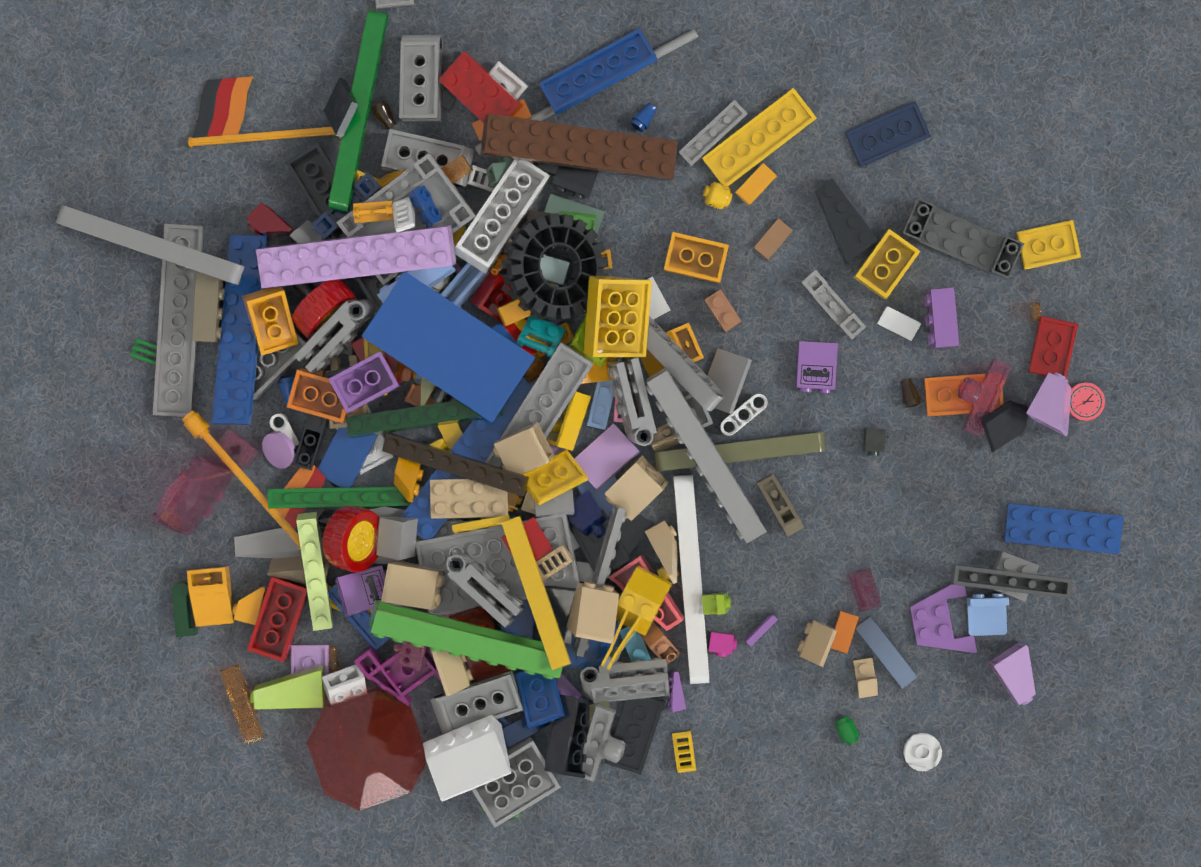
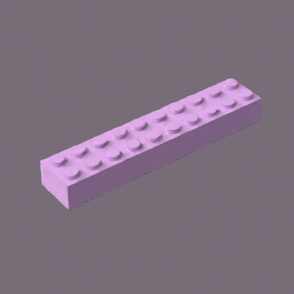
M451 225L256 249L261 288L446 267L456 264Z

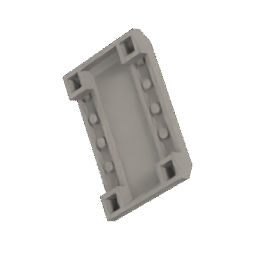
M430 153L426 154L414 163L413 166L364 202L392 201L393 203L410 197L409 192L425 185L443 219L430 227L451 225L453 234L476 217L470 206ZM422 207L415 209V227L407 230L428 228L426 224L423 225L418 212L423 210ZM353 211L336 222L347 237L396 231L394 220L355 223ZM401 272L378 274L376 277L384 285Z

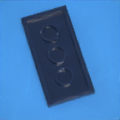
M916 101L845 132L860 168L931 137Z

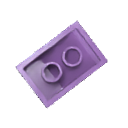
M381 351L329 378L346 413L400 387Z

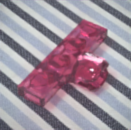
M992 359L982 382L971 378H965L961 382L957 393L958 398L972 405L962 430L982 438L984 428L981 418L994 410L1012 366Z

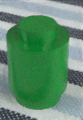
M849 715L835 721V728L842 743L851 745L858 741L857 737L860 734Z

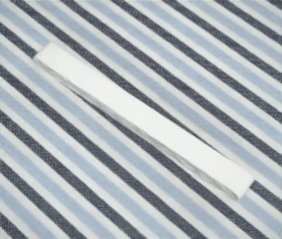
M693 474L673 476L690 684L710 683L705 619L702 606L703 594Z

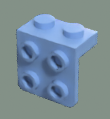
M992 593V597H984V594H973V597H967L969 635H1005L1007 633L1006 606L1009 605V597L1004 596V593Z

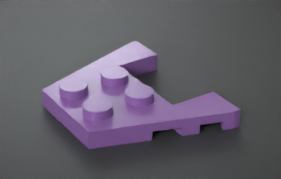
M950 584L910 606L917 645L977 653L974 636L954 638L947 599L967 596L965 586Z

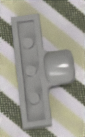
M600 704L596 706L587 735V743H585L583 754H586V762L583 763L582 771H585L584 779L592 782L596 778L601 759L618 763L625 750V742L610 735L616 710Z

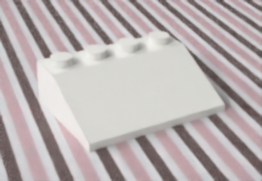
M493 715L423 743L426 761L442 802L511 774L502 725Z

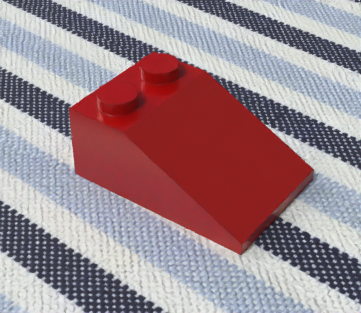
M490 271L470 302L502 322L497 308L513 301L508 292L512 289L511 285H505L504 278L501 275H493Z

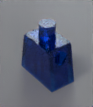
M587 490L573 501L574 515H567L568 522L583 535L588 536L592 532L596 538H600L606 533V530L601 525L606 521V517L593 494Z

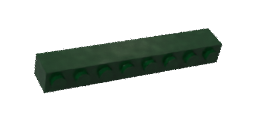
M457 400L346 417L348 436L353 439L485 418ZM501 409L497 417L503 416V409Z

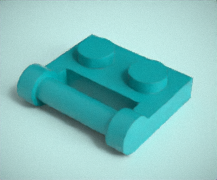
M530 315L517 340V345H525L543 352L551 358L558 348L566 328ZM527 336L532 337V338H534V339H537V340H539V341L545 342V343H547V344H550L551 347L546 346V345H543V344L538 343V342H536V341H533V340H531V339H528Z

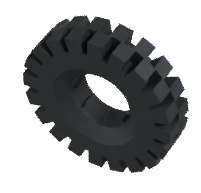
M548 214L527 221L520 226L521 229L513 233L510 237L512 242L508 243L504 250V253L508 255L507 258L502 259V269H507V275H504L503 278L505 285L510 284L512 288L508 292L513 300L518 299L520 301L518 306L522 310H530V315L538 319L544 317L545 320L550 321L563 320L585 313L584 310H587L589 276H608V273L603 272L604 268L609 267L608 257L602 258L601 253L606 250L602 242L597 243L595 241L598 237L597 233L593 228L587 230V223L581 219L573 220L574 216L568 214ZM548 248H561L572 260L573 274L566 285L553 286L542 275L540 262Z

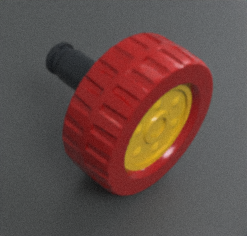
M340 279L328 280L317 288L311 283L294 284L292 286L304 299L295 309L292 321L308 339H311L346 301L356 299V297Z
M345 506L336 511L328 523L319 521L320 537L323 538V551L329 563L350 572H362L370 568L379 557L376 555L379 516L373 511L362 507Z

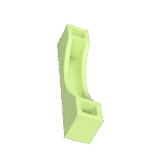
M317 512L298 514L296 521L313 631L333 628V614L324 571Z

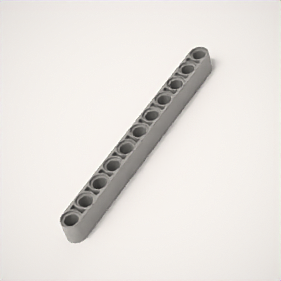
M61 205L56 220L57 224L239 285L244 266Z

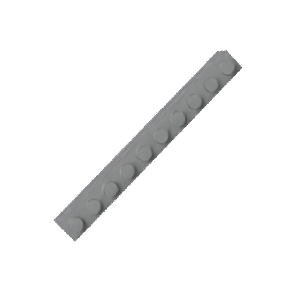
M665 367L647 378L646 382L648 385L645 387L651 396L655 395L658 400L655 402L660 412L665 411L668 416L665 418L670 428L675 427L678 432L675 434L680 444L685 443L688 448L686 450L690 460L695 459L698 464L696 466L700 476L704 475L708 480L706 482L710 492L714 491L718 496L715 499L720 508L724 507L728 512L725 515L730 524L734 523L738 528L735 531L740 540L744 539L746 543H749L766 533L764 524L668 369Z

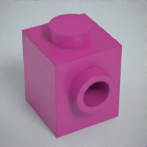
M717 631L710 632L708 651L716 652V656L727 657V654H732V650H736L737 639L734 638V634Z

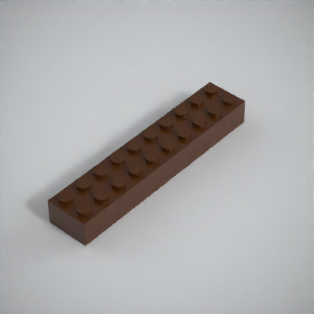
M489 113L485 115L480 154L669 181L674 178L678 141Z

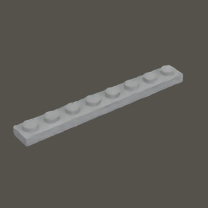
M613 505L592 582L599 587L605 584L606 578L610 575L611 568L609 566L611 560L615 558V545L621 537V524L626 520V509L621 505ZM575 637L572 651L575 655L584 657V653L589 648V641L585 638Z

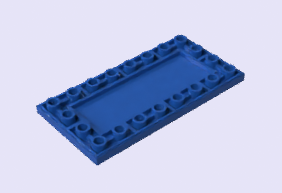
M404 271L362 335L363 338L492 423L535 359L534 356L406 271Z

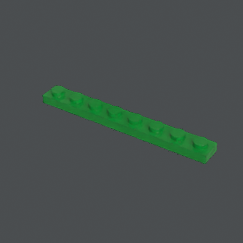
M397 487L268 489V509L339 508L345 506L397 507L409 506L411 504Z

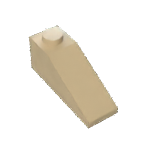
M663 521L648 529L645 533L672 583L675 584L677 583V542L674 537L677 534L672 525L668 527L666 522Z

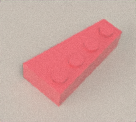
M641 554L612 573L608 578L624 591L637 566L654 574L656 573L644 555ZM667 593L654 619L666 631L682 622L685 618L669 593Z

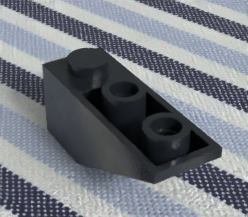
M308 414L293 465L312 471L328 427L329 419Z

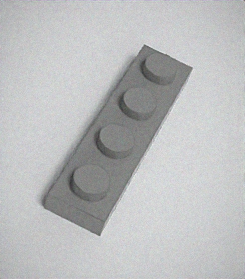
M734 100L678 153L692 167L748 113Z

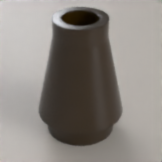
M384 100L371 108L372 114L387 130L397 124L389 104H386Z
M912 379L900 381L902 401L905 407L911 408L920 405L921 397Z

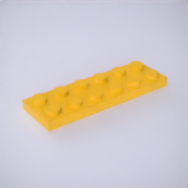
M792 88L702 157V160L718 181L728 187L817 118L797 91Z

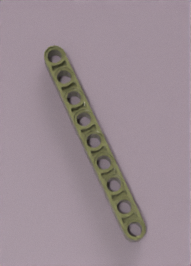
M824 432L715 445L725 463L826 451ZM688 448L654 452L656 471L696 467L698 464L695 459L690 460L686 453Z

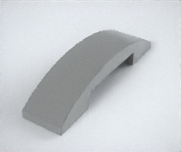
M816 269L801 282L816 302L851 340L866 328Z

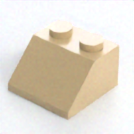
M812 619V622H808L805 627L804 633L807 635L804 641H800L797 651H799L800 657L823 667L837 630Z

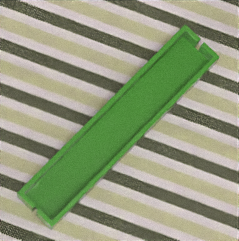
M377 600L374 601L369 618L370 633H373L375 637H391L395 642L403 643V641H407L416 647L428 646L433 651L441 652V650L448 651L450 655L457 657L465 655L470 660L479 661L481 659L494 666L502 664L510 670L518 668L531 675L539 673L543 674L542 676L547 679L560 678L563 667L555 670L551 669L542 641Z

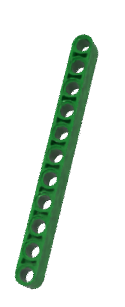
M368 10L352 86V93L358 103V107L341 139L329 197V209L348 212L354 189L353 185L357 175L388 22V13Z

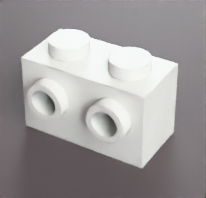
M357 665L322 677L324 691L331 705L367 692L365 677Z

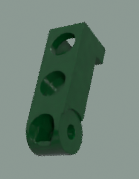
M181 581L172 588L176 637L195 636L198 634V629L191 626L188 583Z

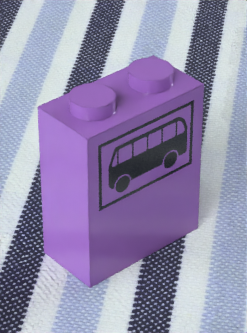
M798 342L795 388H800V392H811V389H819V393H830L831 390H835L838 343Z
M382 565L366 569L362 572L341 576L335 580L346 617L372 610L374 601H381L387 572L386 569L383 570Z

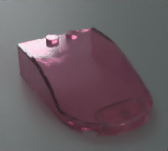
M214 455L197 456L189 463L191 467L188 471L182 470L161 498L156 507L159 511L158 513H153L152 520L177 533L192 535L203 519L211 516L214 511L212 507L216 501L219 503L224 498V490L235 476L230 468Z

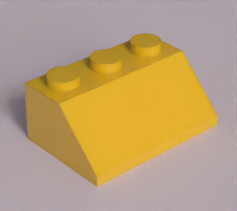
M575 392L546 439L549 444L573 451L591 396Z

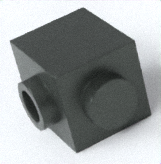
M865 428L863 451H868L867 455L879 456V452H884L886 429Z

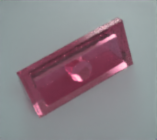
M870 569L848 575L859 612L881 605Z

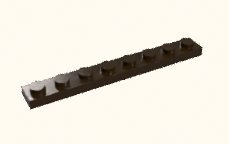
M386 433L383 452L519 496L525 495L529 480L528 476L394 433Z

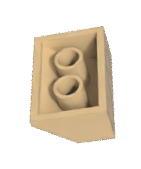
M431 650L446 697L471 685L473 675L471 670L466 668L465 662H467V657L465 655L457 657L450 655L448 651L441 650V652Z

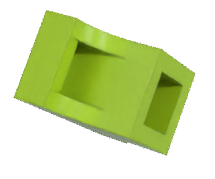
M728 592L703 594V615L726 614L729 608H731V599L728 597Z

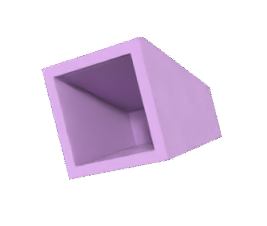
M1057 372L1054 375L1048 373L1026 414L1034 421L1067 436L1071 386L1063 375Z
M1018 642L988 663L1013 701L1019 705H1026L1033 700L1032 697L1036 693L1029 648L1026 644Z

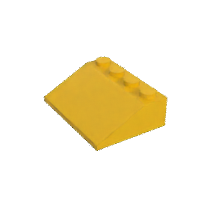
M589 276L584 340L585 354L592 357H646L652 280Z

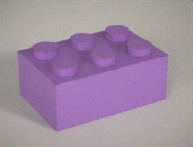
M954 288L927 291L926 295L923 296L924 307L928 308V314L925 315L926 326H929L930 333L927 334V344L931 345V349L959 346Z

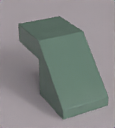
M498 157L499 163H492L486 169L490 188H494L512 164L513 159Z

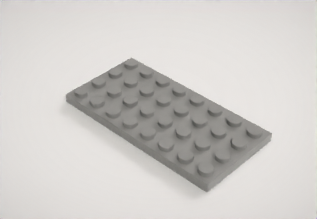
M566 513L536 518L553 549L556 550L560 546L565 545L574 559V562L543 581L544 585L576 588L580 580ZM502 525L416 542L419 565L444 570L443 576H445L443 587L440 588L441 602L436 609H428L430 614L443 616L483 608L447 575L449 573L446 566L448 558L460 553L470 556L484 570H490L496 576L494 579L498 583L503 582L510 589L508 592L512 596L517 595L522 600L527 599L515 561L501 539L505 535ZM561 552L557 553L562 562H566ZM554 556L551 557L557 567L560 566ZM546 560V565L548 566L550 571H552L553 568L548 560ZM542 564L538 565L542 573L546 575L547 572ZM473 579L488 595L491 594L478 581Z

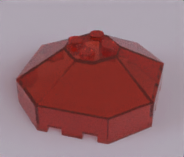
M377 687L361 695L345 699L342 702L332 705L330 703L326 704L307 740V745L324 794L358 811L410 794L427 762L421 732L412 705L407 706L398 700L396 696Z

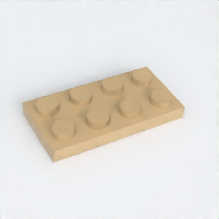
M470 479L430 480L431 519L499 517L508 515L507 491Z

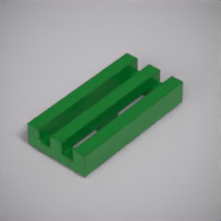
M136 338V343L130 356L156 365V361L137 355L136 352L139 351L156 357V353L138 346L140 343L157 349V345Z

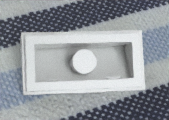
M888 306L885 307L877 323L912 341L921 325L920 322Z

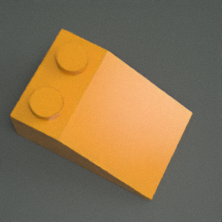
M281 286L270 287L242 296L261 355L298 345L286 295Z

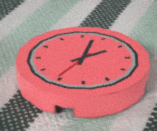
M1084 382L1076 384L1071 388L1070 414L1078 420L1088 421L1095 419L1101 414L1105 406V398L1098 386L1093 383Z

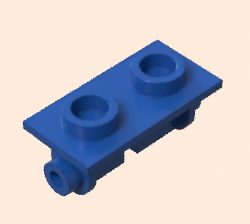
M425 185L409 192L411 195L409 198L415 209L419 207L423 209L418 212L423 225L426 224L427 227H430L434 223L443 220Z

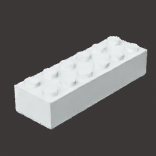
M514 159L456 245L455 255L486 274L547 184L550 175L528 161Z

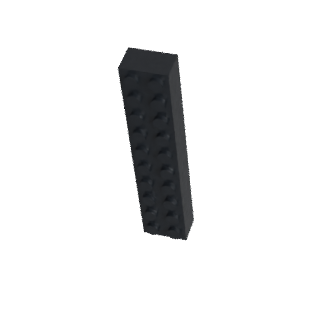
M317 142L286 161L285 164L319 218L324 212L329 210L328 204L335 168L321 145ZM340 227L330 235L331 239L347 237ZM376 275L355 278L367 298L374 302L375 311L378 312L383 304L377 296L380 293L379 290L387 284L391 285L394 283L397 276L382 285Z

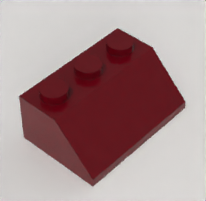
M262 202L246 218L249 222L247 226L261 236H290L295 231L273 209Z

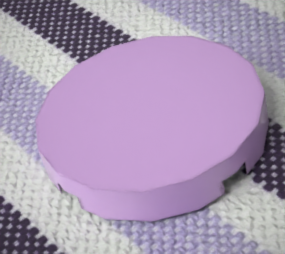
M273 431L264 437L262 449L265 457L273 466L282 469L294 463L296 453L294 454L293 449L295 447L287 435L282 432L277 433Z

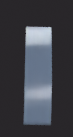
M868 617L855 628L902 689L917 678L871 617Z

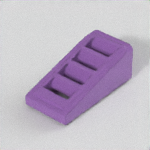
M670 671L668 711L676 712L686 709L679 672Z

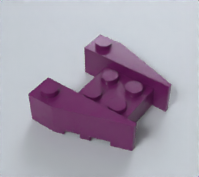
M409 642L384 661L372 646H369L354 659V663L366 678L373 680L382 689L389 691L407 706L410 705L412 700L408 692L433 674L441 681L431 649L428 646L416 647Z

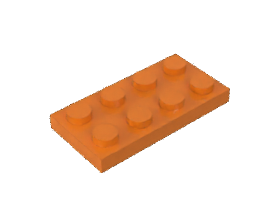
M1002 373L924 378L927 417L992 412L1004 404Z

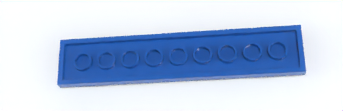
M230 235L227 261L244 266L239 285L225 281L223 319L221 321L222 335L219 341L211 422L213 424L251 425L258 345L242 296L264 289L261 288L256 249L268 247L269 237Z
M524 375L503 406V416L496 417L493 423L486 418L473 420L450 452L485 463L493 447H495L494 443L501 438L535 382ZM436 469L401 517L418 518L417 535L424 540L433 539L448 518L431 519L430 480L466 478Z

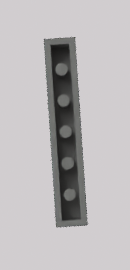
M952 564L950 583L960 586L1070 599L1073 579Z

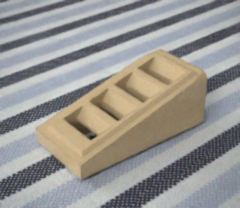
M565 545L552 551L536 562L537 566L542 564L547 572L544 575L539 568L542 580L544 581L574 562V559ZM561 552L566 562L563 563L557 553ZM554 556L560 566L557 567L551 557ZM546 560H548L553 568L552 571H550V569L546 565Z

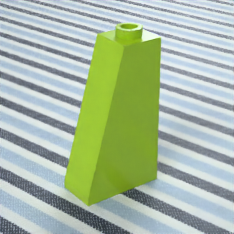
M324 665L257 684L250 694L251 703H254V709L323 708L325 705V691L322 681Z

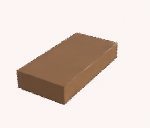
M778 218L755 245L754 249L769 260L793 230Z

